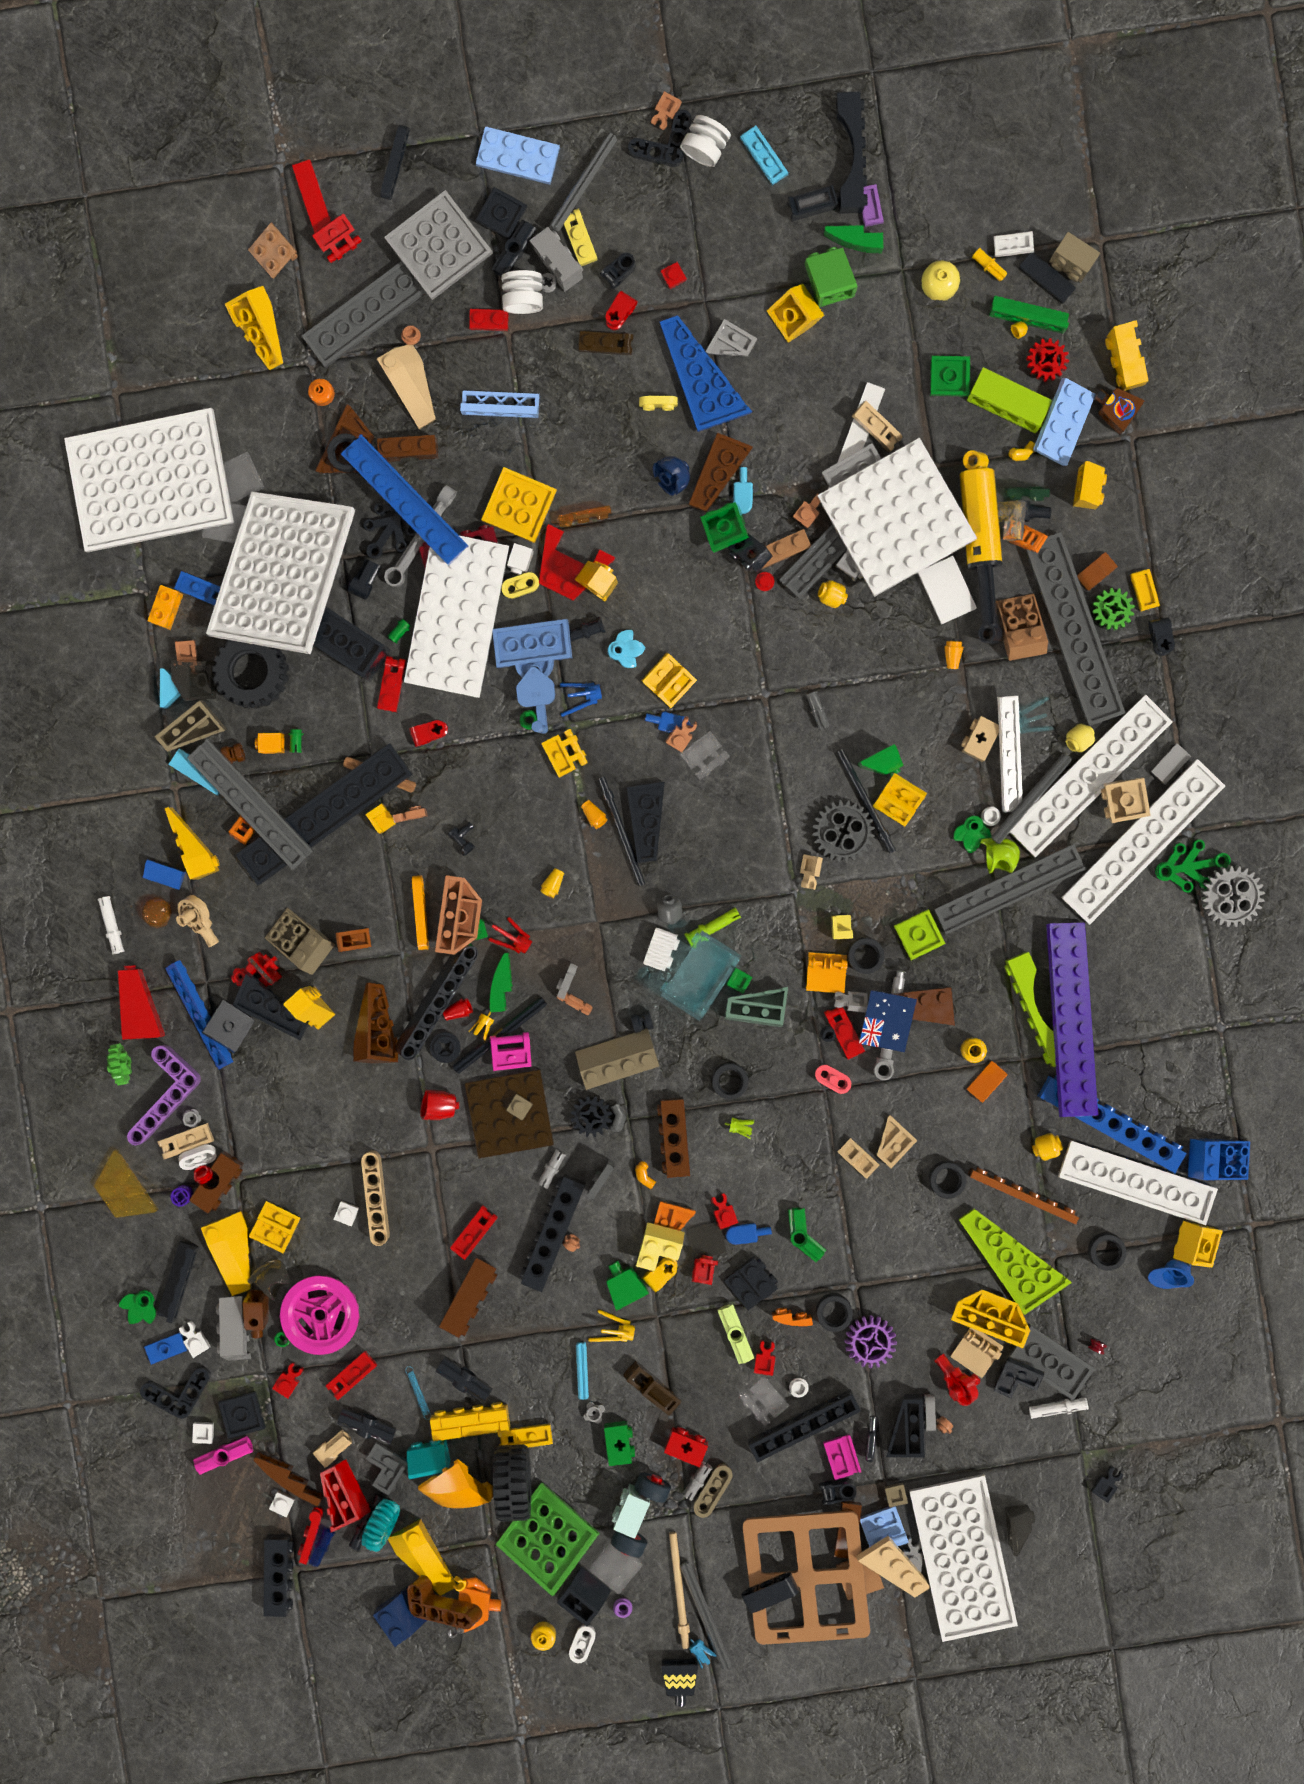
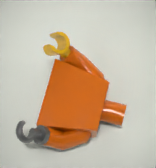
M456 1576L454 1580L459 1584L452 1587L459 1591L458 1600L478 1605L482 1610V1617L468 1630L456 1627L451 1635L452 1629L449 1628L447 1634L450 1638L456 1637L457 1633L462 1634L484 1624L485 1621H488L490 1611H501L502 1600L491 1599V1589L476 1577L463 1578L462 1580Z

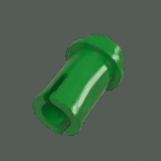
M404 619L398 620V624L387 635L396 644L406 631H410L411 625Z
M290 729V733H288L290 735L289 752L295 753L296 744V752L302 753L301 745L304 733H302L301 729Z

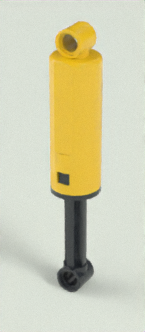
M970 450L963 457V464L968 470L960 473L963 514L977 537L975 541L966 545L967 568L978 570L982 625L978 631V637L983 643L998 644L1002 641L1004 632L997 620L993 568L1003 564L995 473L993 469L987 468L989 459L986 454ZM977 457V464L974 465V460ZM992 630L993 635H992V637L990 638V637H989V632Z

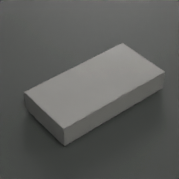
M1176 743L1150 773L1163 785H1166L1188 761L1191 755Z

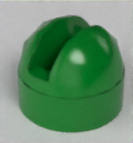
M279 1332L275 1336L277 1346L286 1347L290 1344L284 1332ZM281 1335L287 1340V1343L280 1338Z

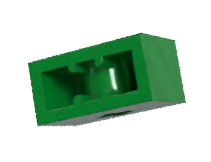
M628 1421L605 1423L604 1431L609 1466L631 1464L632 1457H635L634 1445H630V1438H633L632 1426H628ZM618 1440H621V1442L623 1443V1446H620V1447H619V1444L617 1443V1441H618Z

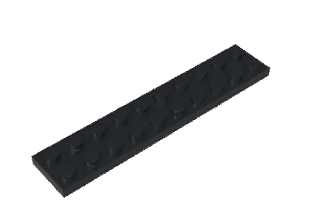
M389 743L285 818V820L312 848L407 780L413 773L393 745ZM259 837L236 854L257 886H260L287 866L286 862L262 837Z

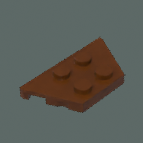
M347 404L330 441L339 434L347 433L354 435L356 438L362 435L372 445L375 437L351 406ZM342 442L335 450V457L342 464H350L341 455L351 444L350 442ZM328 445L316 469V472L319 474L359 473L357 470L342 472L336 469L328 458Z

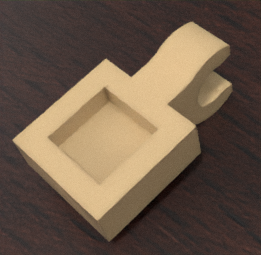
M803 854L800 873L804 874L801 887L816 889L817 882L815 876L819 877L823 858Z

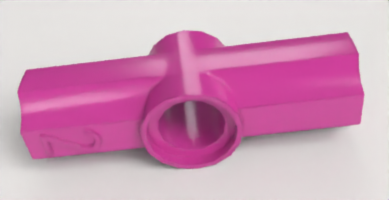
M245 1436L229 1444H223L215 1450L194 1458L195 1469L199 1474H203L219 1466H225L230 1461L253 1452L252 1442L248 1436ZM219 1452H225L228 1458H221Z

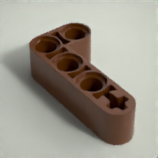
M425 1575L419 1576L407 1588L409 1610L414 1617L467 1630L482 1617V1610L476 1604L433 1594L432 1582Z

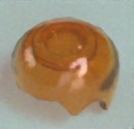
M157 897L148 900L142 909V917L145 923L153 928L166 926L172 915L169 903Z

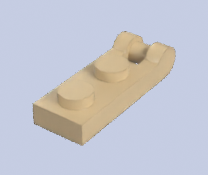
M863 401L852 415L888 452H891L894 449L895 443L903 438L867 401ZM888 433L891 436L889 440L886 438Z
M208 1123L157 1142L163 1150V1159H167L213 1142L214 1138ZM169 1143H173L174 1150L170 1149Z

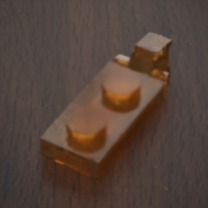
M610 506L559 515L560 527H570L574 521L582 524L590 522L589 518L597 517V520L607 519L608 515L612 514Z

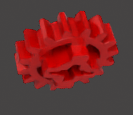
M1049 338L1047 343H1045V340L1041 339L1040 345L1035 342L1033 345L1034 349L1030 348L1028 351L1031 355L1026 358L1027 361H1030L1027 368L1033 369L1030 374L1036 373L1037 380L1042 376L1044 382L1047 381L1048 377H1050L1051 381H1054L1055 375L1060 378L1062 376L1061 371H1066L1067 367L1065 364H1068L1069 360L1065 359V357L1069 353L1063 352L1065 346L1059 347L1058 340L1052 343V338ZM1036 354H1037V357L1039 358L1037 364H1036V361H1035V356H1036ZM1053 356L1051 361L1042 364L1045 358L1047 359ZM1058 356H1059V358H1060V364H1059V366H1058V362H1057V357H1058Z

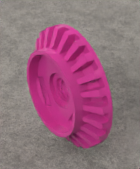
M315 1275L297 1282L286 1294L280 1310L282 1329L288 1340L298 1349L314 1355L330 1354L344 1347L356 1332L360 1319L359 1305L354 1293L341 1280L327 1275ZM326 1290L327 1295L309 1298L308 1292ZM316 1310H323L325 1318L322 1320L317 1319L315 1316ZM342 1311L345 1312V1318L341 1329L338 1330L334 1326L339 1312ZM301 1317L314 1331L312 1334L308 1333L300 1324L299 1319Z

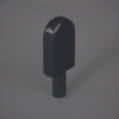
M870 1415L865 1452V1460L867 1462H873L877 1426V1416Z

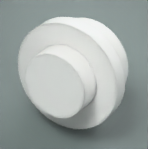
M987 807L981 813L983 823L988 826H994L1000 821V812L995 807Z
M795 1378L790 1382L789 1390L793 1396L803 1397L808 1392V1383L803 1378Z

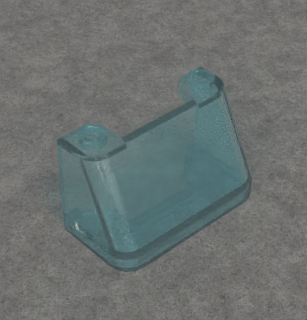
M704 931L695 934L691 941L694 944L673 979L670 982L665 981L660 989L663 992L661 997L699 1021L704 1018L742 958V955Z

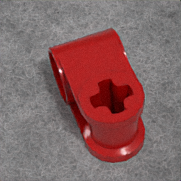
M621 290L606 312L607 327L611 330L620 329L628 316L634 311L638 301ZM618 317V321L616 319L611 321V318Z
M435 720L409 728L415 747L444 737L448 732V726L443 721ZM436 725L443 728L440 730V734L434 731L437 728Z

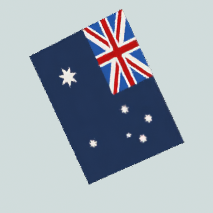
M871 990L859 1044L905 1052L917 999Z

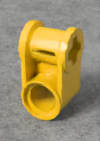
M664 1257L656 1265L655 1271L649 1270L642 1279L656 1293L676 1274L677 1261ZM665 1264H672V1269H665Z

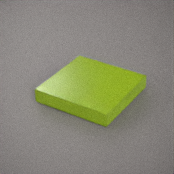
M929 909L894 925L910 960L946 944Z

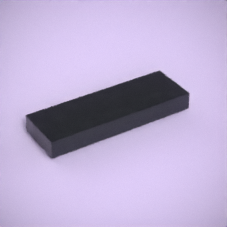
M1034 252L1030 253L1019 266L1023 272L1062 304L1076 289L1073 284Z

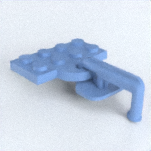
M563 619L493 629L496 667H516L518 674L522 677V680L516 687L518 702L524 707L536 706L537 721L532 724L531 728L534 732L547 733L548 725L545 705L552 703L555 699L554 682L548 676L553 670L555 660L572 658L568 620Z

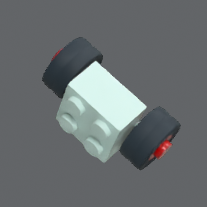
M642 1472L635 1486L629 1484L627 1489H623L620 1496V1507L616 1506L612 1515L613 1530L615 1532L611 1539V1545L614 1548L632 1557L639 1558L643 1555L648 1541L637 1532L650 1505V1500L664 1503L667 1500L668 1494L671 1491L669 1483L658 1475Z

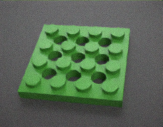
M540 1483L531 1496L530 1518L526 1521H513L496 1545L553 1596L597 1538L599 1532L547 1485ZM543 1505H546L549 1509L547 1516L541 1514ZM557 1518H560L563 1521V1526L561 1529H558L555 1526V1520ZM531 1521L537 1523L538 1527L535 1532L530 1530ZM572 1530L577 1534V1539L574 1542L569 1539V1533ZM546 1533L550 1534L552 1538L550 1544H546L543 1540ZM521 1536L526 1539L524 1547H521L518 1543V1539ZM560 1546H563L566 1550L564 1557L558 1555L557 1550ZM534 1549H538L540 1552L538 1560H535L532 1556ZM549 1561L554 1564L552 1573L546 1569V1564Z

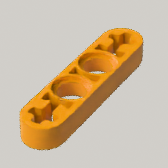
M417 875L412 876L418 950H428L429 938L423 876Z

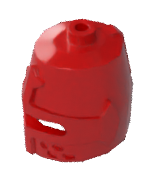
M426 1090L421 1104L420 1116L423 1120L440 1121L454 1117L455 1110L459 1109V1102H456L455 1094L442 1090Z

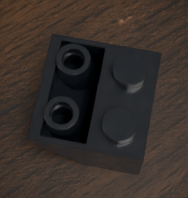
M581 1566L558 1595L557 1604L587 1627L599 1613L612 1590Z

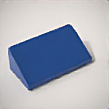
M146 860L143 878L180 890L185 871L152 860Z

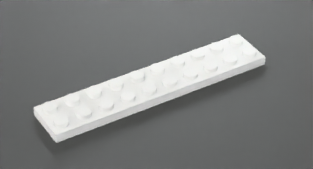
M1144 695L1037 800L1010 833L1033 857H1036L1101 793L1104 784L1113 782L1172 721L1147 695Z
M1196 759L1149 807L1151 816L1138 818L1061 898L1090 925L1205 808L1225 785Z

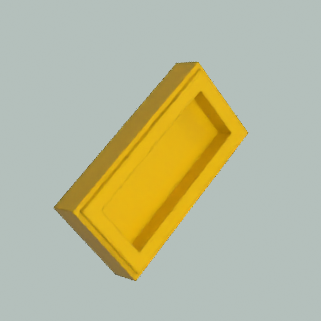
M1150 569L1130 574L1140 612L1159 607L1160 604Z

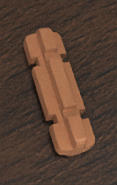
M566 994L565 999L557 997V999L562 1002L565 1001L566 1004L578 1011L580 1009L586 1015H589L593 1008L572 994Z

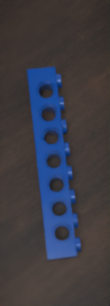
M1055 1075L1054 1078L1048 1076L1037 1096L1059 1108L1057 1076ZM1097 1099V1105L1100 1115L1097 1118L1092 1116H1076L1077 1119L1173 1173H1176L1187 1154L1182 1151L1183 1147L1175 1142L1169 1144L1165 1141L1166 1137L1157 1132L1153 1135L1148 1132L1149 1128L1141 1123L1135 1125L1131 1122L1132 1118L1124 1113L1121 1116L1114 1113L1116 1109L1108 1104H1105L1104 1107L1098 1104L1099 1099ZM1116 1118V1126L1110 1128L1108 1125L1109 1120ZM1132 1127L1133 1135L1126 1137V1129ZM1145 1137H1149L1150 1144L1144 1147L1142 1140ZM1166 1146V1154L1160 1156L1159 1149Z

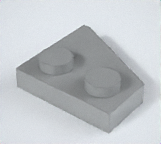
M724 319L708 346L706 353L748 356L758 339Z

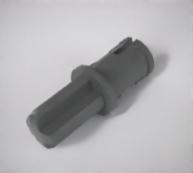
M815 691L807 694L806 697L812 710L810 713L814 715L819 730L828 728L829 722L824 712L825 707L821 704L818 692Z

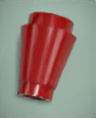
M461 998L447 1007L443 1015L448 1021L467 1017L473 1012V1009L467 998L464 1000Z

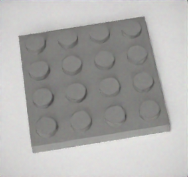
M446 190L384 237L431 300L493 254L490 247Z

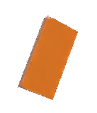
M991 1061L969 1085L967 1090L983 1103L1008 1074Z

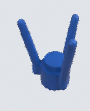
M560 683L561 687L585 688L584 691L568 694V697L585 695L586 700L590 699V701L561 713V717L591 704H597V700L602 699L599 684Z

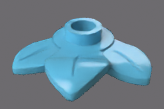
M625 630L620 632L616 637V641L608 646V655L613 660H618L623 667L634 668L636 667L635 657L644 652L645 646L641 642L633 640V630ZM615 647L620 648L621 652L619 654L615 652Z

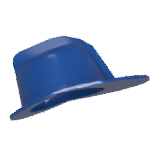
M1170 1260L1164 1268L1154 1269L1148 1275L1152 1285L1163 1289L1190 1287L1194 1283V1278L1191 1275V1264L1180 1260Z

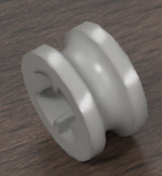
M550 273L543 274L542 281L540 282L542 284L541 290L550 293L556 288V279ZM545 279H547L548 281L552 280V281H553V282H551V285H552V286H550V287H548V285L543 286V284H545V283H544V280H545Z

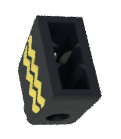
M662 1659V1673L667 1696H675L676 1706H685L686 1696L694 1695L698 1672L697 1659Z

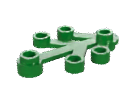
M1195 840L1192 843L1191 851L1183 863L1174 866L1179 856L1186 852V846L1178 843L1173 847L1174 852L1167 862H1161L1156 866L1155 875L1161 881H1173L1180 886L1183 892L1188 893L1193 890L1192 882L1184 881L1175 874L1183 872L1197 881L1201 888L1207 889L1203 885V881L1206 879L1210 883V880L1195 870L1212 866L1227 868L1231 863V858L1226 853H1219L1212 859L1193 862L1199 852L1205 848L1204 841ZM1197 842H1200L1202 844V847L1200 849L1196 848ZM1179 845L1183 848L1181 853L1177 851ZM1220 857L1224 859L1223 864H1219L1218 859ZM1163 868H1166L1168 871L1166 875L1161 873ZM1186 883L1190 885L1189 890L1184 889Z

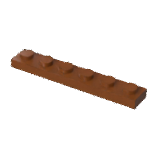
M979 1167L976 1170L971 1168L968 1173L970 1178L1074 1224L1078 1222L1079 1217L1075 1215L1076 1211L1065 1206L1064 1209L1057 1207V1202L1048 1198L1044 1201L1040 1199L1041 1195L1033 1191H1029L1028 1194L1022 1191L1023 1187L1012 1183L1010 1186L1004 1183L1005 1179L994 1175V1178L987 1175V1171Z

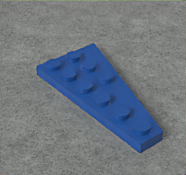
M675 316L661 321L660 326L697 432L751 414V409L744 403L741 396L734 390L714 361L693 337L680 317Z

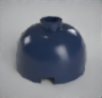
M666 456L653 464L654 477H659L661 482L658 484L666 493L671 496L677 495L687 487L690 473L689 466L685 461L675 456Z

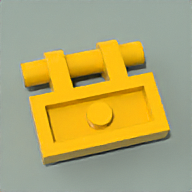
M571 729L564 732L567 738L564 741L557 735L541 743L559 778L576 769L573 764L574 761L578 760L581 766L588 763L585 758L586 754L584 750H581L577 742L578 738L572 733ZM568 745H571L575 753L572 756H569L565 748Z

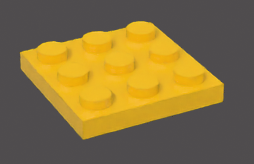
M503 467L481 521L535 544L557 489Z

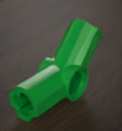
M805 1208L788 1209L792 1244L813 1261L817 1262L824 1255L826 1249L807 1234ZM797 1233L804 1235V1239L800 1242L794 1240V1236Z

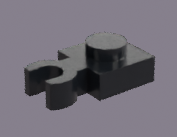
M1112 1465L1107 1470V1477L1101 1475L1091 1489L1092 1493L1107 1503L1118 1489L1115 1482L1120 1481L1123 1477L1121 1471L1116 1476L1112 1475L1115 1470Z

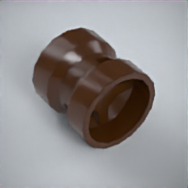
M236 743L232 747H221L222 754L232 764L235 761H245V753L241 743Z

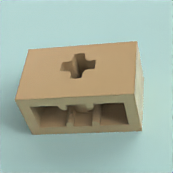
M980 716L978 720H973L969 728L972 732L969 737L965 736L961 744L963 747L961 752L983 762L999 733V725ZM983 734L982 739H984V741L978 743V738L976 736Z

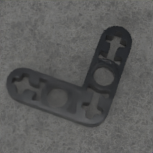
M683 109L676 112L668 145L634 138L628 144L629 154L636 159L670 167L679 166L683 160L684 152L679 149L681 143H676L673 137L675 134H682L685 138L686 134L689 133L691 114ZM686 116L688 121H684L683 129L679 128L680 119L678 118ZM636 144H639L641 149H638L637 152H634V148L632 147H635ZM645 146H648L647 155H644ZM674 147L678 148V158H676L675 161H671L670 156L673 155ZM658 148L661 154L658 157H652L650 155L651 149Z
M198 1367L191 1375L180 1396L153 1381L146 1382L141 1387L140 1394L142 1398L177 1418L184 1419L194 1409L210 1380L211 1372L207 1367ZM204 1372L205 1378L199 1384H196L195 1382L199 1378L198 1374ZM151 1386V1387H152V1392H154V1393H151L150 1395H148V1394H147V1391H148V1390L145 1389V1388H149V1387ZM188 1388H195L197 1396L193 1398L188 1396ZM159 1391H161L162 1393L157 1397V1400H156V1399H155V1397L157 1396L156 1394H157ZM162 1396H170L171 1404H163L161 1401ZM177 1400V1401H178V1403L176 1404L177 1406H175L174 1409H172L171 1407L174 1405L175 1401ZM185 1405L186 1411L184 1413H181V1409L179 1407Z

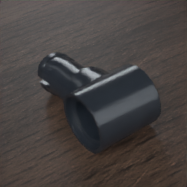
M1027 500L1013 501L1014 521L1029 522L1033 518L1049 519L1051 517V507L1034 506V504H1031V501Z

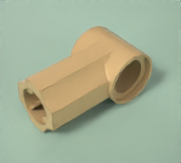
M342 1429L327 1443L326 1441L313 1452V1455L326 1468L353 1441L349 1434Z

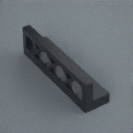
M183 1241L179 1242L157 1315L167 1318L166 1322L171 1324L178 1317L199 1246Z

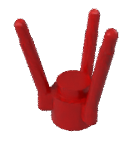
M510 917L507 920L522 936L518 935L516 938L500 927L492 925V928L514 941V943L510 945L493 938L488 940L514 950L518 954L520 952L525 954L533 942L529 939L530 935L525 933Z

